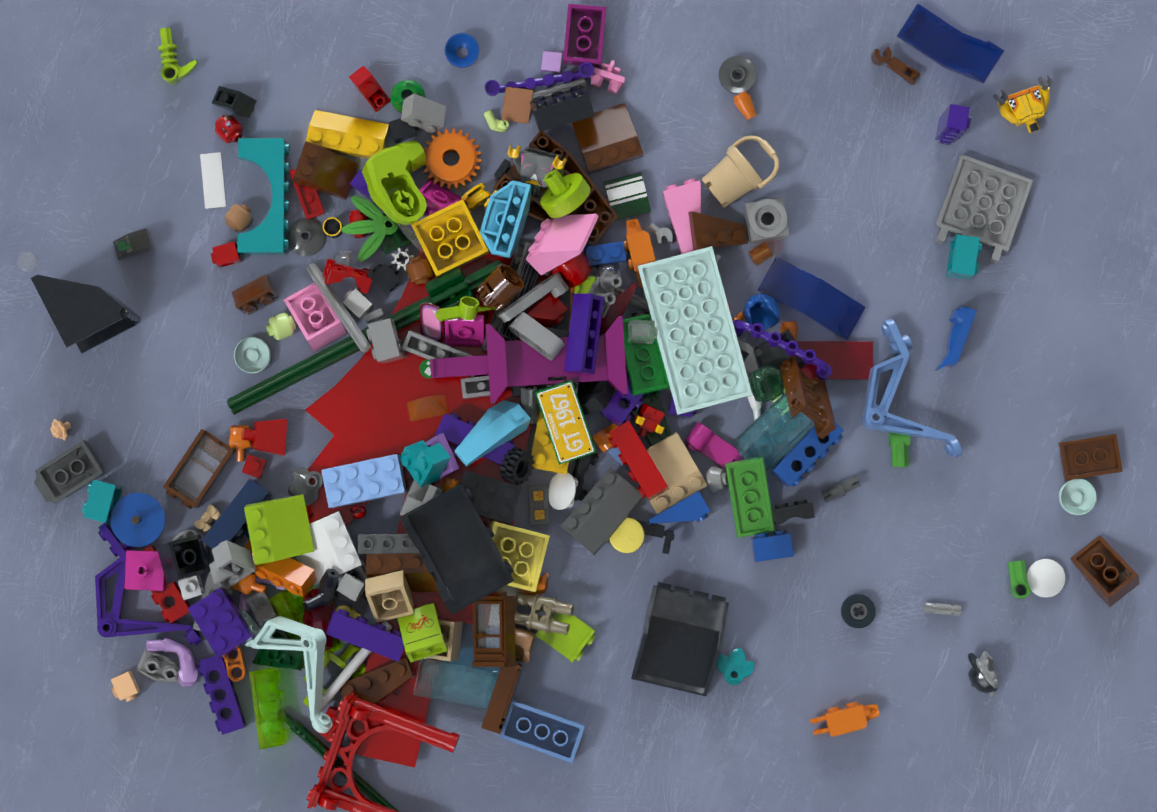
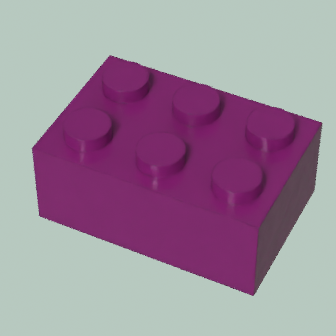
M568 4L563 65L580 66L584 62H589L593 67L601 68L606 7Z

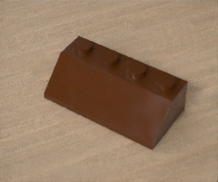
M420 553L366 554L367 579L403 570L411 592H439L435 585L436 582L424 564Z

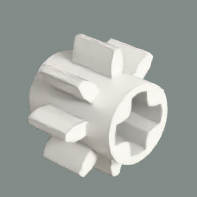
M398 248L399 253L392 254L395 261H392L391 264L398 265L397 271L400 268H404L406 271V265L411 263L410 259L414 258V255L408 256L409 249L402 252ZM400 256L408 258L405 260V264L398 262L400 260Z

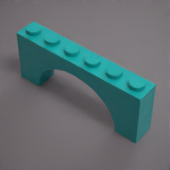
M238 138V158L261 167L266 172L272 187V203L266 218L253 230L238 233L237 253L240 255H286V250H289V238H286V231H289V219H286V212H289V200H286V193H289V181H286V174H289L290 165L286 163V155L290 154V145L286 144L284 138Z

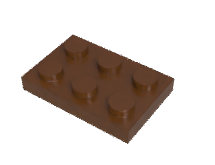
M1117 434L1058 443L1064 481L1123 472Z

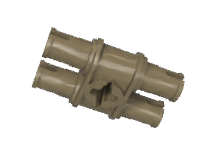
M517 593L515 603L529 606L532 610L530 614L515 612V623L525 625L529 630L536 629L545 631L547 634L556 632L568 635L570 624L556 621L553 617L555 613L572 616L574 605L560 602L555 597L549 598L540 596V594L533 596ZM545 611L546 615L541 616L539 615V612Z

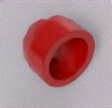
M355 504L351 507L350 515L354 519L360 520L366 516L367 510L365 506ZM361 509V511H362V512L353 514V511H355V510Z

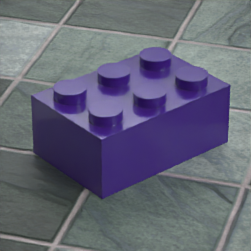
M219 588L188 608L217 658L226 657L256 638L227 589Z

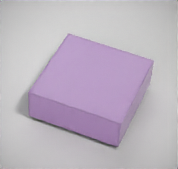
M543 51L541 71L560 73L562 53Z

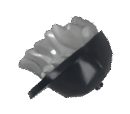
M985 651L979 659L975 654L969 653L968 659L972 667L969 670L968 677L971 685L980 692L989 693L992 698L998 690L997 678L999 676V673L993 672V658Z

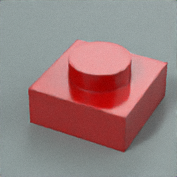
M248 454L242 473L261 479L267 461Z

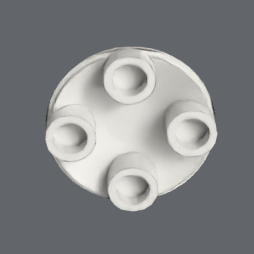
M567 472V474L557 473L551 479L548 486V501L554 509L562 510L571 508L574 505L576 487L578 486L577 478H574Z
M1037 560L1030 566L1027 572L1028 584L1031 591L1040 597L1055 596L1062 590L1065 584L1064 570L1053 560Z

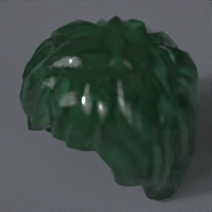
M767 365L753 371L749 384L756 402L773 400L784 394V384L779 369Z

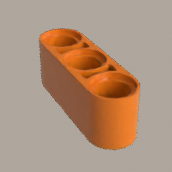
M242 646L237 649L238 657L236 659L231 658L230 655L224 657L228 676L233 681L243 680L247 676V666ZM235 667H239L242 670L240 678L235 677L233 674Z

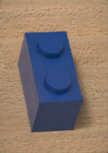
M623 241L585 247L590 268L626 263Z
M786 530L774 532L775 536L767 537V533L756 534L755 539H751L754 562L793 557L791 533L786 534Z

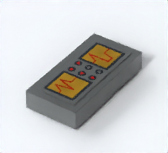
M547 486L528 487L531 525L550 524Z

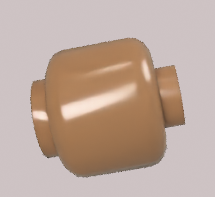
M233 204L224 216L225 224L235 232L238 230L244 231L253 220V216L250 214L252 210L245 204L241 206Z

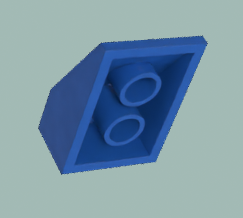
M698 491L647 521L649 524L690 522L694 520L698 523L708 517L707 513L710 512V509Z

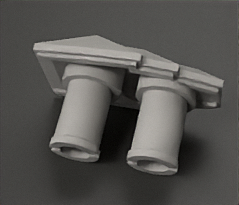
M604 270L601 276L597 277L589 291V294L604 297L602 318L605 317L610 305L614 304L616 300L613 294L614 289L622 284L621 277L614 275L608 270Z
M144 650L136 669L137 672L157 682L179 683L177 672L180 670V667L177 666L178 663L170 660L171 657Z

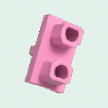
M611 60L610 65L602 63L601 66L602 69L608 71L594 67L591 86L600 88L603 80L610 82L607 91L617 94L621 86H624L625 77L612 73L619 74L620 68L614 67L615 61Z

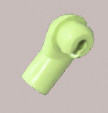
M492 110L484 113V117L491 130L497 132L507 131L509 128L507 120L496 119Z

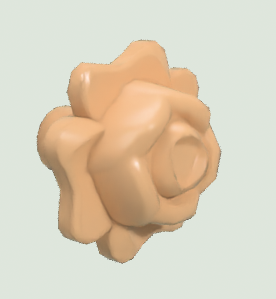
M54 419L50 431L54 437L65 441L66 437H68L67 430L71 428L69 422L62 423Z

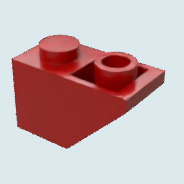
M364 66L349 76V79L376 112L391 101L373 75Z

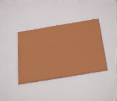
M506 87L501 120L529 124L530 102L532 101L533 90Z

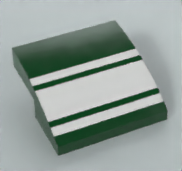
M641 172L604 182L610 206L618 215L615 221L651 212Z

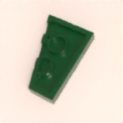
M276 631L272 635L273 638L287 639ZM259 649L252 663L301 671L305 664L304 652Z

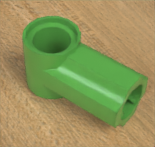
M889 432L892 467H909L908 447L910 446V436Z
M1025 560L1008 562L1011 595L1015 599L1028 597L1031 588L1028 584ZM1018 585L1024 587L1025 592L1022 596L1016 592Z

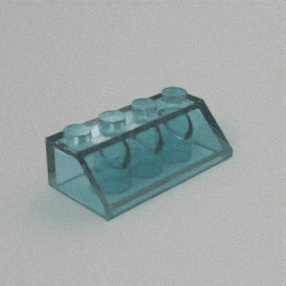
M784 393L734 440V444L738 453L745 459L763 457L767 472L815 427L814 421L802 412L793 418L790 415L786 393Z
M424 658L420 660L413 695L488 709L499 673L492 670Z

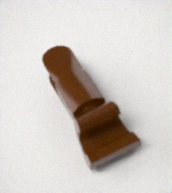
M889 47L884 50V57L880 56L878 49H875L871 54V60L875 65L882 66L887 63V68L911 85H914L916 78L921 76L917 70L895 56L891 58ZM906 70L910 72L909 76L904 74Z

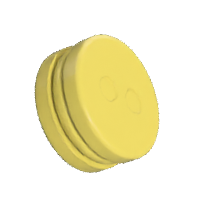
M627 517L609 538L610 543L619 552H634L644 542V529L637 520Z

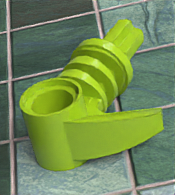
M164 27L160 29L161 45L158 46V51L162 52L160 54V58L163 59L161 65H164L161 69V76L168 84L173 85L192 73L198 63L196 60H193L183 67L178 65V60L175 59L177 53H174L177 50V45L173 44L171 28ZM174 70L175 76L173 78H167L166 75L168 71Z

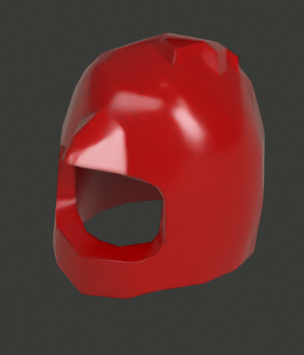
M581 253L552 269V274L559 272L568 288L575 287L588 278L591 272L590 263L587 257Z

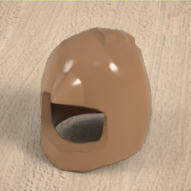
M515 627V659L527 664L531 658L530 652L535 638L533 631L523 627Z

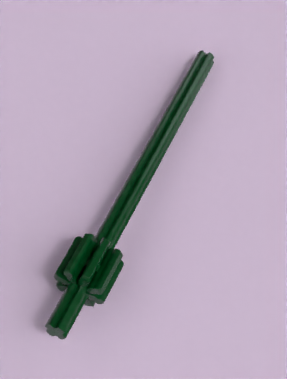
M497 260L468 276H465L461 268L456 267L425 284L429 296L382 320L394 319L396 330L399 331L420 320L419 308L423 303H430L442 309L459 306L460 299L465 296L477 299L474 292L479 289L478 286L501 262ZM367 327L361 331L370 343V345H372V340L369 341L367 336V329H369V327ZM349 336L227 399V404L235 415L360 351L352 337Z

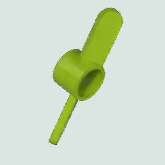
M465 296L460 299L459 306L438 309L435 317L439 321L458 318L474 320L477 312L492 309L485 305L479 306L477 299Z

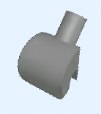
M654 223L649 226L648 229L656 235L658 245H663L665 237L668 239L669 244L674 243V234L670 229L658 228Z

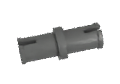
M855 475L841 483L840 481L837 482V485L821 491L827 503L838 496H845L847 492L860 487L861 484Z

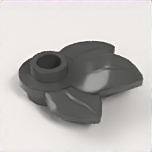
M302 467L293 470L292 475L295 480L290 484L288 493L292 496L304 494L306 506L311 505L319 497V489L323 485L322 475L317 471L310 472ZM311 478L316 480L315 484L311 483Z

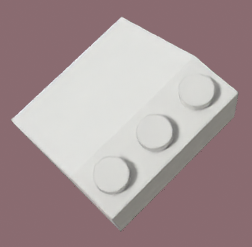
M340 511L309 524L314 552L296 556L298 562L315 570L317 580L313 586L320 582L327 569H335L340 575L363 564Z

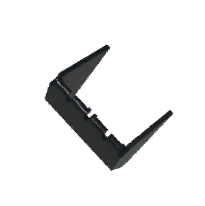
M38 274L31 278L66 348L76 343L82 354L141 322V318L116 296L98 286Z
M658 582L657 586L653 585L631 679L707 696L721 652L729 603L725 602L726 597L712 595V599H708L709 593L694 590L693 595H690V589L675 586L673 591L670 590L671 584Z

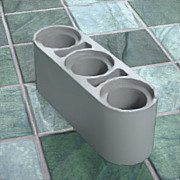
M521 312L509 326L513 334L548 360L553 361L565 346L560 338L524 312Z

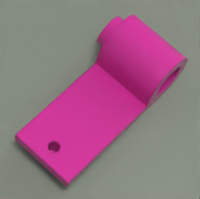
M699 422L696 423L685 439L688 449L693 452L698 450L724 469H726L725 463L740 461L745 457L744 453L715 435L710 429Z

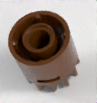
M499 264L478 286L479 289L477 291L480 293V300L485 306L491 309L494 307L498 311L499 309L502 310L524 288V282L514 269L506 264Z

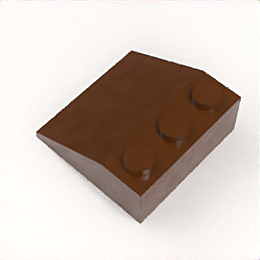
M625 103L595 112L593 117L571 123L589 175L643 157V151Z

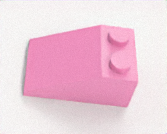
M315 282L284 299L285 304L313 352L347 333L340 319Z

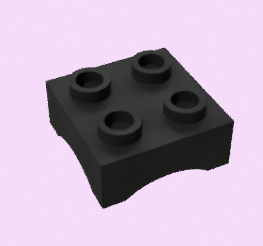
M789 329L780 333L781 340L787 343L789 341L796 342ZM766 341L756 347L754 353L766 368L772 382L775 383L782 379L780 365L791 356L787 355L784 349L778 346L772 347ZM796 356L799 369L807 365L803 362L802 358Z
M608 381L579 383L577 397L583 415L602 411L607 407V403L615 390Z
M807 499L795 501L794 506L789 507L788 503L778 504L772 510L774 525L783 524L793 517L803 519L815 518L812 502L807 503Z

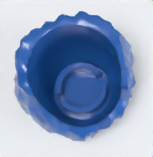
M758 293L751 296L744 307V316L747 323L752 325L760 323L764 330H767L779 322L778 305L775 299L767 294Z

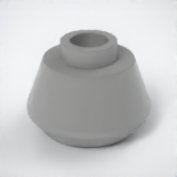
M715 466L708 469L706 484L710 491L718 492L726 488L728 480L724 469Z

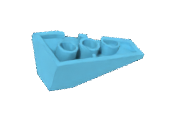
M503 400L486 411L456 448L455 453L465 466H468L526 431L531 418L519 404Z

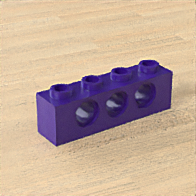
M628 377V394L622 396L617 391L608 402L607 407L601 412L602 415L617 426L629 421L633 416L630 414L632 409L635 408L637 410L644 401L641 399L643 394L633 396ZM621 400L626 401L628 408H622L619 402Z
M215 655L200 660V665L197 667L200 676H204L206 682L203 686L205 693L210 695L212 701L209 702L212 713L216 714L217 720L215 724L218 732L221 731L222 735L247 727L233 681L227 673L225 659L217 658ZM213 670L218 671L220 674L218 681L211 679V672ZM218 689H223L226 693V697L223 700L219 699L216 695ZM225 707L229 708L232 712L230 718H226L222 714Z

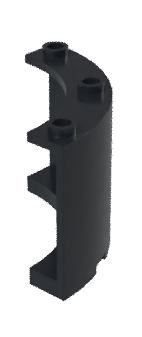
M462 483L399 517L414 546L419 550L424 564L436 582L435 585L452 615L514 581L511 575L514 570L509 562L505 563L493 540L495 536L490 526L486 527L472 502L474 497L470 489L465 490Z

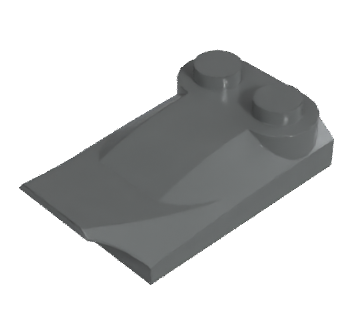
M83 440L35 470L36 480L34 483L46 502H54L56 504L91 481L99 478L105 472L93 449Z

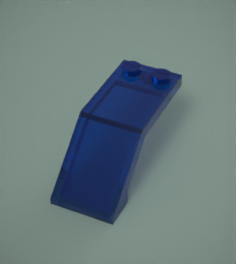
M916 4L896 36L942 67L981 83L986 81L1004 50L989 40L985 42L962 33L920 4Z
M775 257L757 290L806 315L844 340H848L866 308L824 280Z

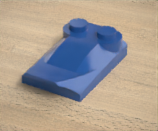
M960 306L955 311H952L949 321L952 323L947 341V352L935 371L940 370L944 366L953 367L957 365L977 310Z

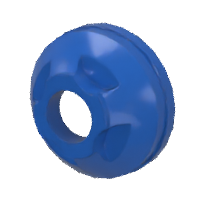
M458 33L451 36L446 42L445 56L453 66L467 68L477 60L479 45L471 35ZM463 47L468 50V55L465 58L457 56L459 48Z

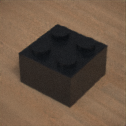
M201 534L157 546L167 584L211 572Z

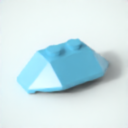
M512 180L508 185L490 196L480 234L491 254L511 258L519 246L530 208L532 187L530 184Z

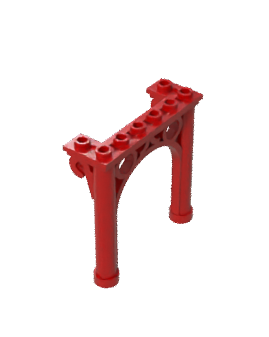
M352 691L339 703L337 711L340 713L335 723L338 727L336 732L333 731L329 740L332 743L331 747L326 750L323 760H326L324 767L321 766L317 777L320 778L318 785L315 784L307 795L306 800L309 801L307 808H316L319 804L328 810H336L338 807L349 812H398L370 801L358 789L353 775V762L360 744L375 732L392 730L453 753L460 734L446 732L358 698L359 696L355 695L356 692ZM368 719L381 724L371 728ZM355 720H360L364 723L365 732L361 735H356L352 731V725ZM346 732L349 738L357 740L356 742L352 741L347 746H342ZM338 754L343 758V765H347V768L345 766L334 768ZM336 772L345 773L348 782L344 786L335 784L334 777ZM350 787L354 796L343 793L342 791Z

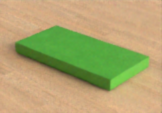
M757 457L725 463L737 538L774 532L775 526L764 458Z

